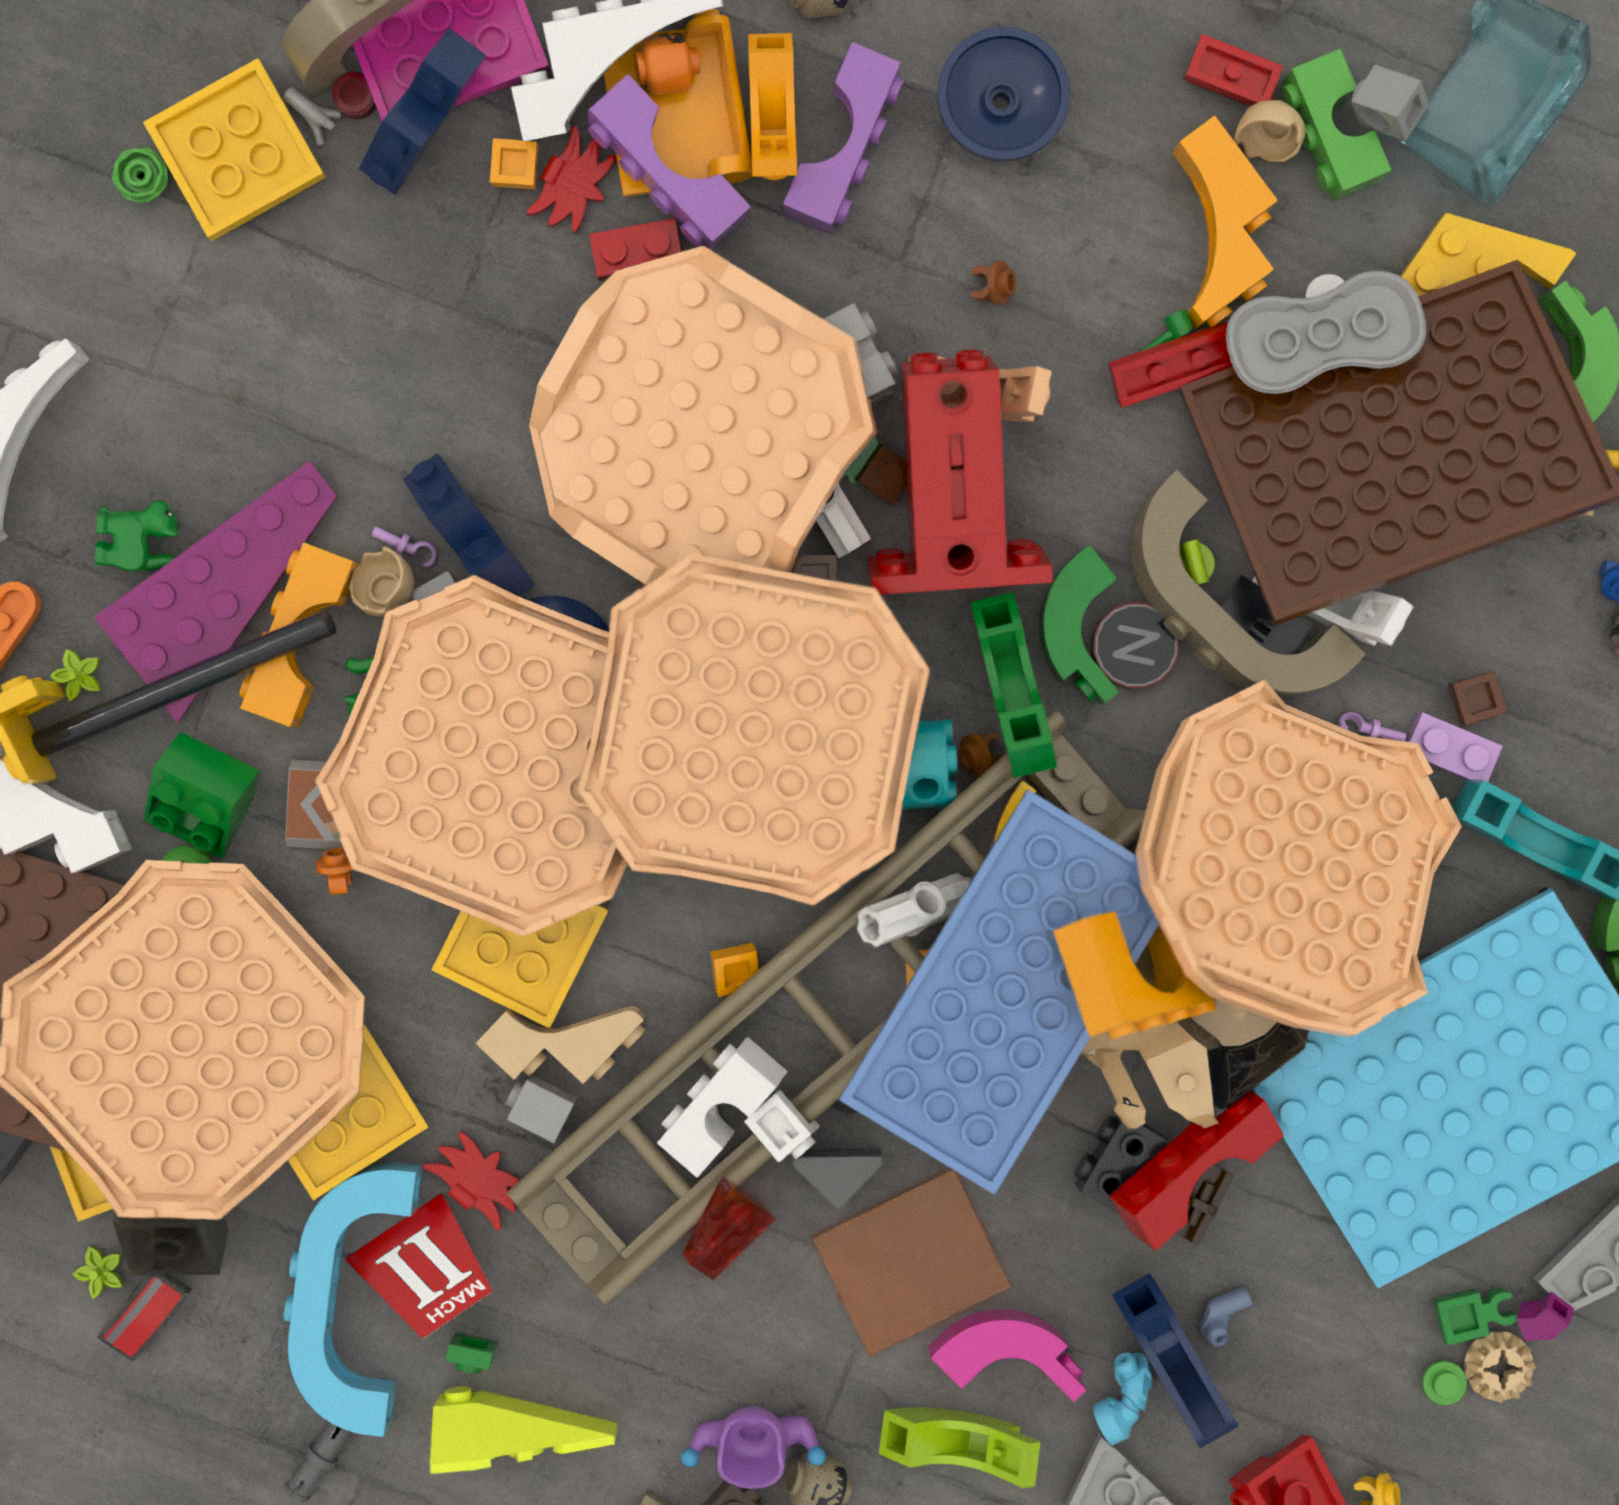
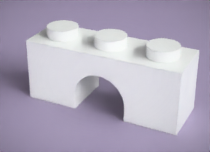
M748 1037L737 1049L729 1044L713 1063L719 1069L711 1079L703 1074L687 1093L693 1099L685 1109L678 1104L661 1123L667 1131L657 1144L695 1177H698L735 1132L720 1117L717 1104L728 1103L734 1105L750 1118L788 1072Z

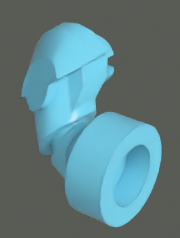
M1121 1353L1114 1361L1115 1379L1121 1387L1123 1399L1118 1401L1109 1396L1093 1404V1412L1098 1426L1111 1445L1128 1439L1132 1426L1139 1418L1140 1409L1144 1412L1146 1410L1148 1391L1152 1389V1368L1146 1356L1141 1353Z

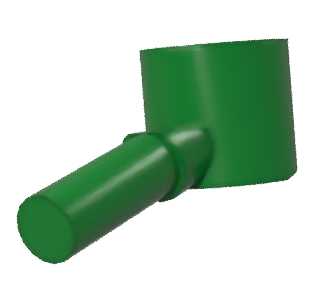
M1181 310L1165 317L1164 321L1168 332L1161 334L1140 351L1189 335L1192 323L1187 311Z

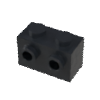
M1116 1114L1115 1117L1109 1115L1104 1120L1097 1133V1138L1100 1140L1092 1155L1086 1153L1082 1157L1074 1176L1078 1178L1075 1185L1081 1193L1120 1215L1109 1196L1156 1156L1159 1151L1165 1148L1170 1141L1164 1135L1145 1124L1135 1129H1128Z

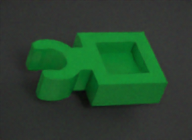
M1495 1288L1486 1295L1485 1299L1481 1300L1480 1292L1476 1289H1470L1432 1299L1442 1341L1446 1345H1452L1488 1336L1490 1333L1487 1323L1492 1321L1501 1325L1515 1323L1517 1315L1514 1312L1505 1311L1498 1313L1497 1310L1498 1304L1502 1300L1512 1298L1511 1292L1505 1288Z

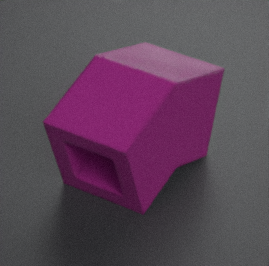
M1552 1291L1540 1301L1522 1302L1517 1321L1524 1340H1553L1570 1325L1574 1308Z

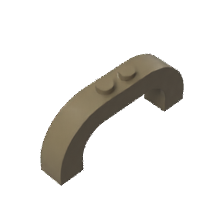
M311 0L287 27L282 38V51L306 91L316 98L331 88L341 75L350 72L342 60L346 50L366 32L414 0Z
M1177 469L1170 474L1142 505L1132 529L1130 548L1131 563L1137 583L1150 605L1165 619L1164 626L1176 638L1180 640L1185 639L1196 650L1195 655L1205 667L1213 671L1217 670L1229 682L1243 690L1266 680L1281 699L1294 698L1324 688L1349 673L1366 654L1336 624L1320 630L1298 654H1277L1257 643L1189 576L1180 557V537L1187 522L1208 499Z

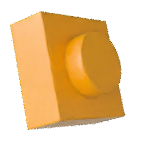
M493 138L490 170L491 186L535 190L538 143L535 141L523 142V140Z
M753 943L710 951L714 989L718 997L730 995L759 970L757 950Z

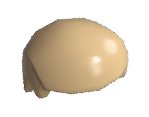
M1264 100L1250 106L1245 111L1238 123L1234 141L1236 144L1242 143L1245 155L1249 159L1260 157L1269 162H1285L1298 154L1305 137V125L1298 111L1282 100Z
M384 546L381 552L363 554L361 564L352 572L348 588L352 601L357 607L368 615L381 617L385 616L386 612L407 604L411 600L415 579L413 570L405 559L397 552Z

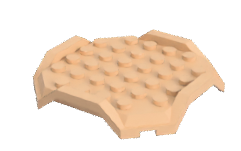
M705 246L615 271L581 306L537 385L529 427L550 517L574 539L645 585L656 580L664 572L692 553L791 573L801 544L845 470L878 433L871 401L867 398L862 376L864 370L856 338L808 311Z
M692 553L664 572L656 580L614 606L611 610L605 668L591 742L578 791L595 816L603 823L613 838L614 844L633 871L681 875L768 892L815 905L842 887L844 883L862 871L869 869L895 850L904 792L930 669L875 588L819 579Z
M474 575L443 588L444 590L419 601L416 599L385 613L373 662L340 741L318 775L316 783L326 807L331 812L341 836L340 840L352 869L403 887L524 937L613 899L628 866L627 861L614 844L613 838L578 791L592 737L607 657L609 632L523 599Z
M1266 680L1244 689L1182 721L1156 769L1136 848V858L1141 889L1181 967L1190 980L1210 997L1286 1026L1344 1037L1357 1035L1381 1021V1018L1387 1014L1405 1007L1428 993L1417 957L1434 873L1462 828V825L1447 797L1440 799L1428 775L1432 774L1433 770L1419 744L1361 736L1288 706Z
M146 860L120 892L48 955L4 983L1 1009L3 1029L0 1046V1086L34 1114L95 1181L118 1217L221 1219L261 1186L328 1125L360 1092L365 995L244 864H201Z

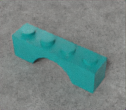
M1466 780L1452 807L1462 826L1600 898L1619 901V850L1602 841L1579 834L1549 820L1530 809L1521 799L1484 780Z

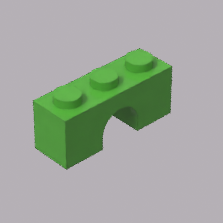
M1341 48L1292 68L1282 81L1284 85L1282 87V97L1284 102L1298 111L1303 119L1305 137L1302 145L1307 152H1312L1318 167L1315 169V174L1320 188L1324 192H1329L1333 202L1383 180L1392 170L1375 130L1361 136L1352 137L1341 133L1333 123V107L1347 102L1356 88Z

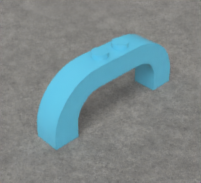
M388 1162L371 1165L335 1186L322 1198L309 1216L302 1233L299 1251H294L292 1254L289 1276L296 1279L294 1295L289 1294L286 1300L284 1321L290 1322L288 1357L294 1381L306 1402L320 1416L333 1425L353 1433L378 1437L385 1436L392 1423L397 1381L369 1378L354 1373L343 1364L335 1351L332 1332L344 1237L349 1225L365 1215L383 1213L411 1217L418 1208L423 1169L421 1164Z

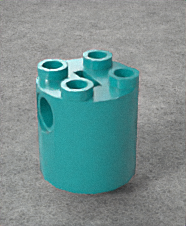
M951 719L918 721L902 809L946 807L957 798L955 781H948L953 779V772H957L956 747L953 745Z

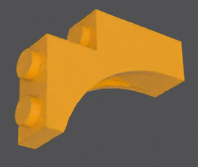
M1216 115L1183 138L1173 151V155L1188 174L1199 195L1208 229V261L1200 291L1187 312L1195 330L1205 322L1210 327L1217 325L1233 312L1228 305L1242 296L1248 302L1268 286L1264 279L1274 270L1245 228L1252 234L1272 218L1268 211L1278 200Z

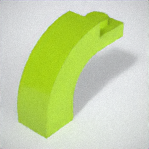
M906 1407L884 1410L879 1454L909 1468L930 1464L966 1466L990 1473L1021 1488L1035 1486L1041 1442L1019 1433L1020 1426L994 1417L942 1408Z

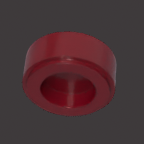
M347 72L335 81L332 88V98L334 104L344 116L350 119H363L374 112L376 104L363 73Z

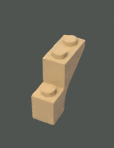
M630 1005L567 1026L549 1029L534 1024L519 1013L508 1009L475 1044L513 1080L522 1071L530 1076L547 1058L541 1052L545 1048L584 1084L591 1075L598 1081L616 1062L610 1055L621 1044L628 1049L644 1033L646 1029L640 1024L645 1019L646 1014L639 1007Z

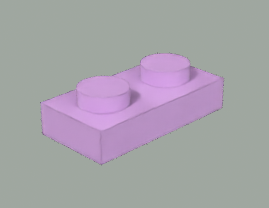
M1423 712L1417 713L1406 742L1419 744L1430 765L1466 780L1478 779L1486 782L1489 781L1503 747L1500 744Z

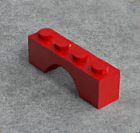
M1249 1091L1215 1118L1218 1121L1217 1124L1204 1128L1192 1122L1109 1196L1131 1233L1157 1251L1188 1223V1202L1196 1182L1207 1169L1217 1162L1228 1158H1241L1253 1164L1284 1136L1267 1102L1263 1098Z

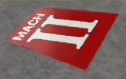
M443 1193L417 1209L411 1217H405L345 1258L422 1339L493 1292Z

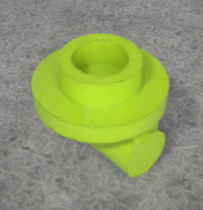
M1198 539L1182 543L1179 546L1186 572L1198 585L1209 582L1215 567L1214 556L1210 549L1199 543Z

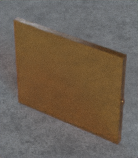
M953 1169L812 1237L838 1290L837 1297L840 1301H843L869 1356L1010 1288L984 1233L985 1226L979 1223Z

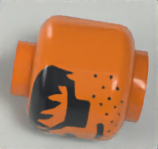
M681 33L647 36L642 40L640 49H634V64L638 85H645L648 92L652 95L687 91L692 84V75L700 74L697 47H689L686 38Z

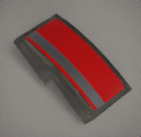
M156 1264L133 1288L126 1302L103 1325L97 1338L133 1362L171 1319L188 1297L192 1288Z

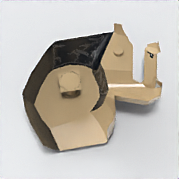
M1146 945L1135 963V967L1144 980L1154 987V965L1148 945ZM1217 1000L1215 1001L1217 1010L1197 1017H1189L1168 1025L1164 1023L1161 1026L1142 1032L1137 1031L1113 1040L1109 1039L1107 1032L1091 1036L1082 1051V1055L1086 1056L1101 1069L1117 1101L1114 1111L1128 1129H1135L1146 1123L1144 1119L1146 1110L1120 1060L1123 1050H1139L1170 1109L1180 1113L1187 1120L1207 1128L1218 1123L1215 1118L1302 1052L1306 1046L1309 1030L1289 1027Z

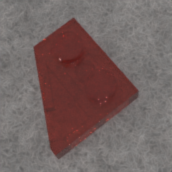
M723 1177L719 1181L682 1254L692 1267L714 1280L776 1218L766 1206Z

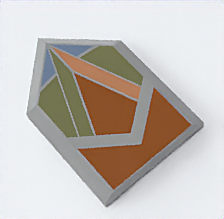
M291 760L285 829L286 847L315 849L343 847L331 812L328 811L316 783V779L326 761Z

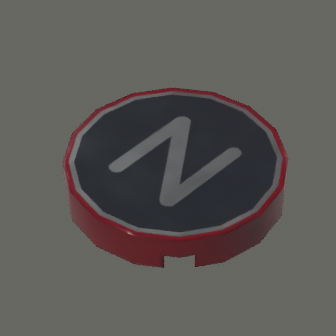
M1128 602L1111 609L1098 621L1092 635L1091 654L1094 662L1113 684L1125 689H1143L1161 682L1173 670L1179 656V639L1164 626L1165 619L1150 604Z

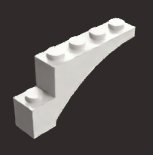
M607 0L595 3L597 9L595 13L580 15L578 7L553 11V21L542 24L554 78L548 79L547 70L520 75L522 84L511 87L523 142L569 132L571 130L569 121L575 110L595 82L615 61L647 36L695 13L724 6L723 0H640L641 3L625 7H623L622 0Z
M66 338L63 341H54L44 347L39 353V360L27 369L21 368L10 374L4 381L6 386L0 390V542L8 537L3 530L7 495L18 457L28 435L51 399L67 380L90 360L79 345Z
M0 743V849L3 850L4 855L22 852L55 837L58 843L54 845L60 863L65 868L69 867L71 873L89 870L133 850L115 810L98 811L63 795L46 783L23 784L19 779H14L4 764L3 756L6 755V752Z

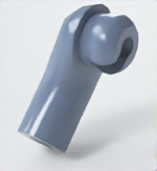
M1245 1286L1216 1296L1208 1301L1200 1322L1201 1335L1208 1344L1216 1347L1224 1345L1229 1339L1227 1327L1231 1315L1253 1307L1252 1300Z

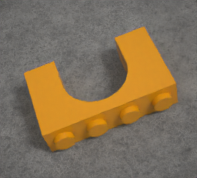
M1115 911L1086 917L1054 930L1089 1037L1107 1032L1109 1039L1113 1040L1137 1031H1146L1161 1026L1164 1023L1168 1025L1189 1017L1193 1018L1217 1010L1215 1001L1218 999L1207 995L1186 976L1160 924L1147 944L1154 965V987L1144 980L1135 967Z

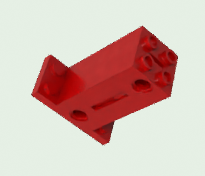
M968 349L956 351V358L938 359L937 353H916L910 355L911 361L900 362L910 553L903 554L901 549L887 548L878 550L876 556H867L871 588L876 589L879 595L1052 583V564L1040 544L1034 545V541L1030 539H1016L1009 541L1008 546H1006L999 368L991 357L983 356L982 350ZM959 382V387L954 393L949 395L940 394L943 386L947 383ZM964 544L960 550L950 551L955 545Z

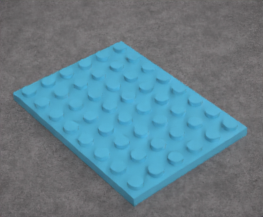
M1552 888L1547 889L1419 961L1428 990L1427 994L1405 1007L1387 1014L1381 1018V1021L1357 1035L1344 1037L1309 1030L1305 1049L1253 1088L1256 1095L1267 1102L1284 1134V1140L1377 1288L1392 1282L1619 1162V995Z

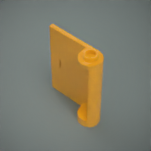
M710 9L695 13L693 15L694 19L686 24L685 29L656 32L650 35L681 33L686 38L689 47H697L700 74L692 75L691 87L684 92L662 95L650 94L645 85L640 87L659 107L656 122L652 128V141L660 160L670 170L683 177L703 179L721 174L730 184L752 178V158L729 17L720 15L719 10ZM642 41L615 61L603 74L606 94L628 74L638 84L634 64V49H640ZM616 154L623 197L650 194L652 191L641 179L635 182L624 172L619 164L621 158Z

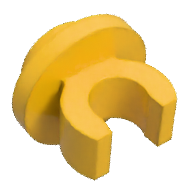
M1379 1473L1377 1480L1370 1476H1363L1354 1484V1490H1366L1373 1497V1501H1361L1359 1505H1400L1401 1503L1399 1485L1397 1482H1392L1388 1473Z

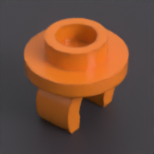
M344 847L324 851L323 857L315 862L316 872L328 875L331 895L349 893L348 885H352L351 871L354 869H352Z

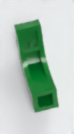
M1088 545L1070 559L1055 575L1052 583H1050L1041 605L1039 636L1045 660L1058 682L1064 681L1074 673L1078 679L1073 683L1084 698L1089 702L1096 699L1099 704H1104L1119 693V691L1087 653L1082 640L1081 624L1083 615L1091 601L1117 578L1093 548Z

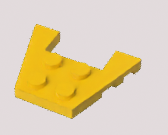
M1445 213L1440 217L1400 277L1404 278L1413 287L1419 297L1518 260L1522 271L1549 289L1559 280L1576 255V252L1555 244Z

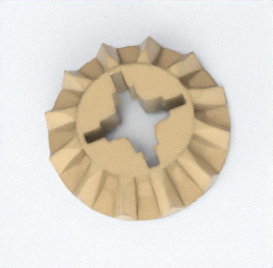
M1505 1331L1489 1332L1490 1335L1477 1338L1468 1348L1464 1360V1372L1469 1385L1484 1399L1487 1398L1500 1403L1511 1398L1520 1399V1393L1526 1387L1532 1386L1531 1377L1533 1370L1536 1369L1531 1354L1532 1350L1519 1337ZM1502 1354L1504 1361L1514 1365L1516 1368L1504 1371L1500 1382L1498 1375L1487 1368H1491V1365H1497Z

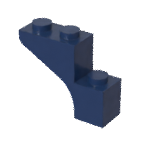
M448 28L423 59L409 88L383 119L358 169L368 175L374 183L383 186L396 195L451 109L473 81L486 55L452 29Z
M438 453L429 460L417 464L412 472L403 478L430 523L459 556L471 576L475 575L516 596H520L535 585L520 561L494 530Z
M1149 1273L1112 1294L1199 1448L1239 1427L1152 1275Z

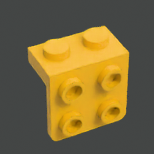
M24 675L7 681L0 686L3 691L0 693V742L6 752V755L3 756L4 764L10 775L16 780L19 779L23 784L49 783L56 779V774L48 757L41 756L34 748L32 734L35 731L28 716L66 698V695L60 683L42 680L41 677L28 680L27 676Z

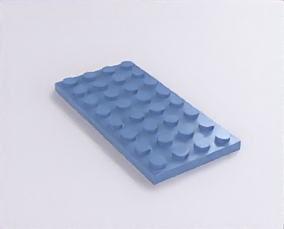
M1026 790L846 1085L839 1100L995 1195L1090 1039L1054 930L1086 917L1115 911L1135 965L1159 926V922L1141 889L1136 855L1030 790Z

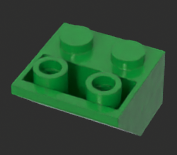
M180 732L153 765L143 821L153 825L161 832L172 834L192 844L200 851L208 852L222 859L227 853L254 798L260 770Z

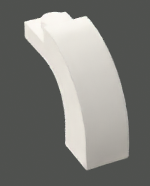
M1254 577L1252 582L1258 585L1257 580ZM1372 590L1306 614V616L1327 627L1336 624L1347 636L1375 646L1377 642L1391 646L1397 635L1402 631L1413 606L1403 598Z

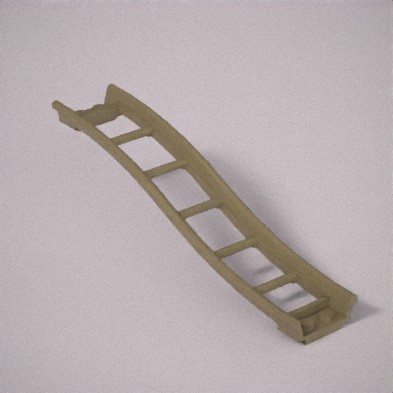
M1052 711L1046 718L1053 741L1057 768L1027 775L1028 778L1051 804L1126 849L1140 836L1145 811L1125 808L1062 736L1066 721L1058 711ZM1007 753L873 872L663 1052L506 1193L525 1217L605 1306H608L671 1246L773 1156L752 1132L691 1186L633 1121L632 1117L699 1058L716 1074L719 1069L713 1063L721 1053L714 1045L780 988L790 994L837 1048L836 1050L841 1055L789 1101L810 1124L839 1100L840 1095L888 1016L855 1043L800 981L796 974L855 925L859 920L857 915L859 911L884 900L946 844L952 850L954 849L976 874L985 857L965 836L962 830L1022 777L1013 778ZM907 936L889 942L910 968L916 972L924 956ZM617 1131L626 1138L677 1197L672 1204L626 1245L566 1178Z

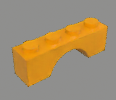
M303 542L300 551L295 549L288 561L286 574L290 575L285 591L280 590L273 601L271 615L275 617L269 632L312 615L326 607L345 606L350 596L348 586L352 572L360 564ZM295 651L258 666L253 674L248 673L239 693V697L243 698L241 709L289 727L300 728L315 686L305 678L299 669Z

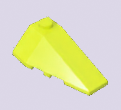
M469 1386L448 1388L444 1391L445 1394L439 1395L433 1406L430 1472L434 1474L491 1467V1459L504 1455L515 1457L517 1462L532 1460V1456L542 1453L544 1448L552 1447L555 1453L565 1454L614 1445L618 1433L617 1422L487 1391L471 1392V1387Z

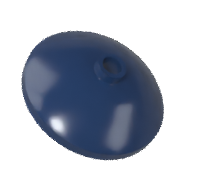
M1012 27L985 29L962 41L947 58L940 73L937 88L939 113L951 137L962 148L973 155L999 162L1015 161L1029 157L1048 145L1060 130L1067 115L1070 101L1068 75L1058 54L1040 37L1028 31ZM997 97H1002L1007 100L1008 107L997 109L993 105V100Z

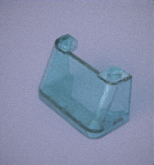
M1478 0L1469 18L1470 23H1472L1473 39L1428 99V108L1406 142L1397 139L1474 197L1488 204H1494L1504 194L1578 93L1591 67L1589 25L1534 0Z

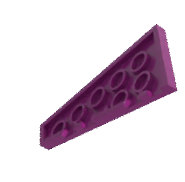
M309 460L94 617L146 684L231 649L268 597L277 581L286 571L293 551L301 549L303 542L305 543L338 496ZM199 692L164 706L176 723L180 722Z

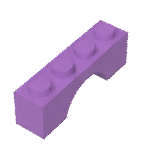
M851 43L835 80L834 96L844 105L850 116L852 133L843 149L832 158L819 163H800L797 175H795L783 203V215L829 235L832 234L836 223L844 225L853 204L852 200L847 199L853 183L861 185L870 164V160L864 158L870 143L878 145L886 127L887 120L881 118L887 102L895 105L903 87L904 80L898 77L901 62L857 43Z
M628 74L589 109L588 123L590 127L588 130L601 147L606 149L610 146L621 158L619 160L621 168L632 180L637 182L641 179L652 191L649 194L651 200L664 214L671 212L681 222L680 230L695 247L702 245L712 250L746 219L751 206L721 174L703 179L687 178L673 172L660 160L652 141V128L656 122L659 107Z

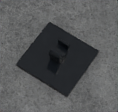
M1240 575L1221 605V608L1257 643L1277 654H1295L1315 622L1308 616L1303 615L1275 626L1260 587Z

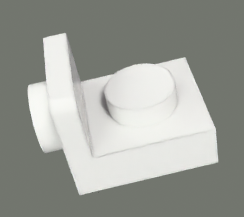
M781 1090L775 1093L750 1118L748 1117L744 1121L778 1162L790 1153L795 1159L799 1158L816 1143L811 1134L820 1127L815 1120L809 1124Z

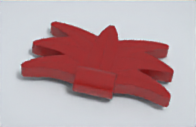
M573 125L566 149L559 158L552 155L540 177V180L545 183L543 191L536 202L527 210V215L539 214L555 203L554 210L547 223L548 226L552 227L559 224L572 213L571 231L576 233L584 218L586 201H604L603 194L595 185L610 171L616 160L615 155H610L606 160L598 164L599 147L594 138H592L584 153L580 155V135L577 126Z
M461 1131L458 1136L465 1150L446 1145L439 1146L438 1151L451 1162L452 1166L444 1163L430 1162L425 1163L422 1168L441 1177L451 1188L448 1195L468 1211L472 1206L480 1210L487 1216L494 1228L500 1231L502 1225L501 1217L494 1201L502 1204L514 1213L516 1205L506 1193L509 1191L508 1186L513 1187L521 1179L505 1170L497 1168L501 1158V1151L498 1150L484 1157L473 1139L464 1131Z

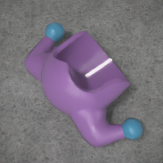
M747 1406L735 1410L726 1419H714L699 1424L689 1448L682 1451L681 1462L686 1467H694L698 1464L699 1454L704 1449L716 1447L717 1470L720 1476L728 1483L737 1487L757 1489L772 1485L782 1477L788 1447L795 1444L805 1447L808 1450L807 1459L814 1465H822L826 1460V1454L823 1448L819 1447L813 1425L808 1417L799 1415L778 1418L765 1408Z

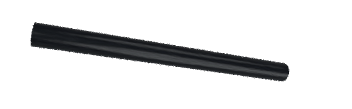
M323 609L36 731L32 734L34 748L41 756H48L336 634L334 620L330 613Z

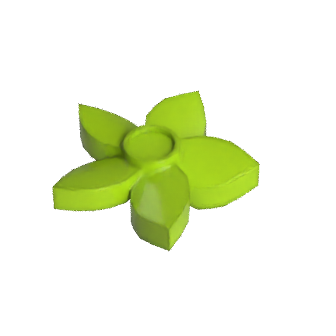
M66 649L63 656L65 668L57 669L50 677L58 683H67L66 693L69 701H74L80 695L82 688L88 691L102 690L98 680L90 675L98 669L100 658L94 657L82 660L75 651Z
M92 1245L88 1246L85 1254L86 1265L77 1269L72 1275L79 1281L86 1282L91 1280L89 1291L92 1299L97 1298L103 1292L105 1285L112 1288L125 1286L122 1278L112 1271L121 1263L122 1253H113L104 1257L100 1249Z

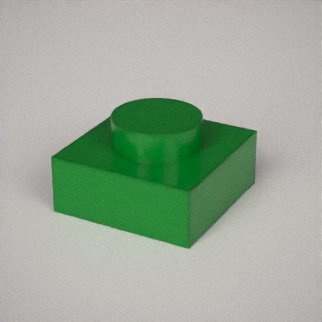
M455 1333L449 1343L445 1361L455 1363V1367L463 1372L480 1373L482 1369L489 1370L495 1359L498 1342Z

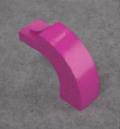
M996 1309L969 1315L949 1326L928 1346L930 1358L961 1389L990 1363L1005 1358H1018L1038 1366L1073 1402L1086 1391L1084 1383L1080 1378L1084 1373L1082 1368L1066 1352L1061 1357L1059 1356L1068 1347L1064 1336L1046 1321L1025 1312Z

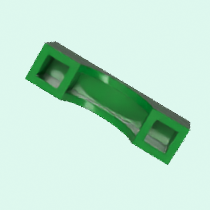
M1014 592L970 602L1013 778L1057 768L1053 741L1044 706L1037 689Z

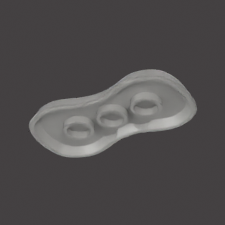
M1367 271L1349 278L1327 293L1314 297L1289 298L1265 296L1250 300L1239 307L1228 321L1226 342L1231 363L1239 378L1256 391L1278 394L1297 389L1319 374L1338 367L1389 368L1403 364L1416 355L1424 344L1426 320L1417 293L1404 278L1386 271Z

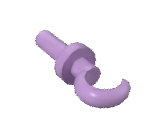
M375 526L371 536L396 547L395 552L399 555H402L404 551L413 556L418 548H429L432 552V558L429 562L422 564L424 567H429L436 561L437 550L430 542L418 541L413 544L408 542L410 536L404 534L400 538Z
M1355 712L1344 713L1339 719V726L1348 730L1345 720H1352L1357 724L1358 731L1366 733L1367 737H1380L1398 741L1406 740V733L1381 727L1380 720L1373 719L1371 723H1367L1362 716Z

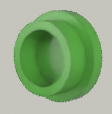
M1439 1360L1433 1362L1425 1369L1422 1375V1388L1426 1396L1434 1403L1451 1405L1463 1397L1467 1388V1380L1463 1370L1458 1365L1448 1360Z

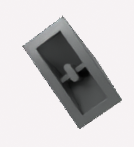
M880 1149L807 1150L799 1158L795 1159L793 1157L794 1168L839 1210L882 1166V1154Z

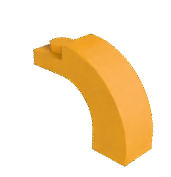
M792 33L748 34L752 177L780 180L787 176L797 175Z

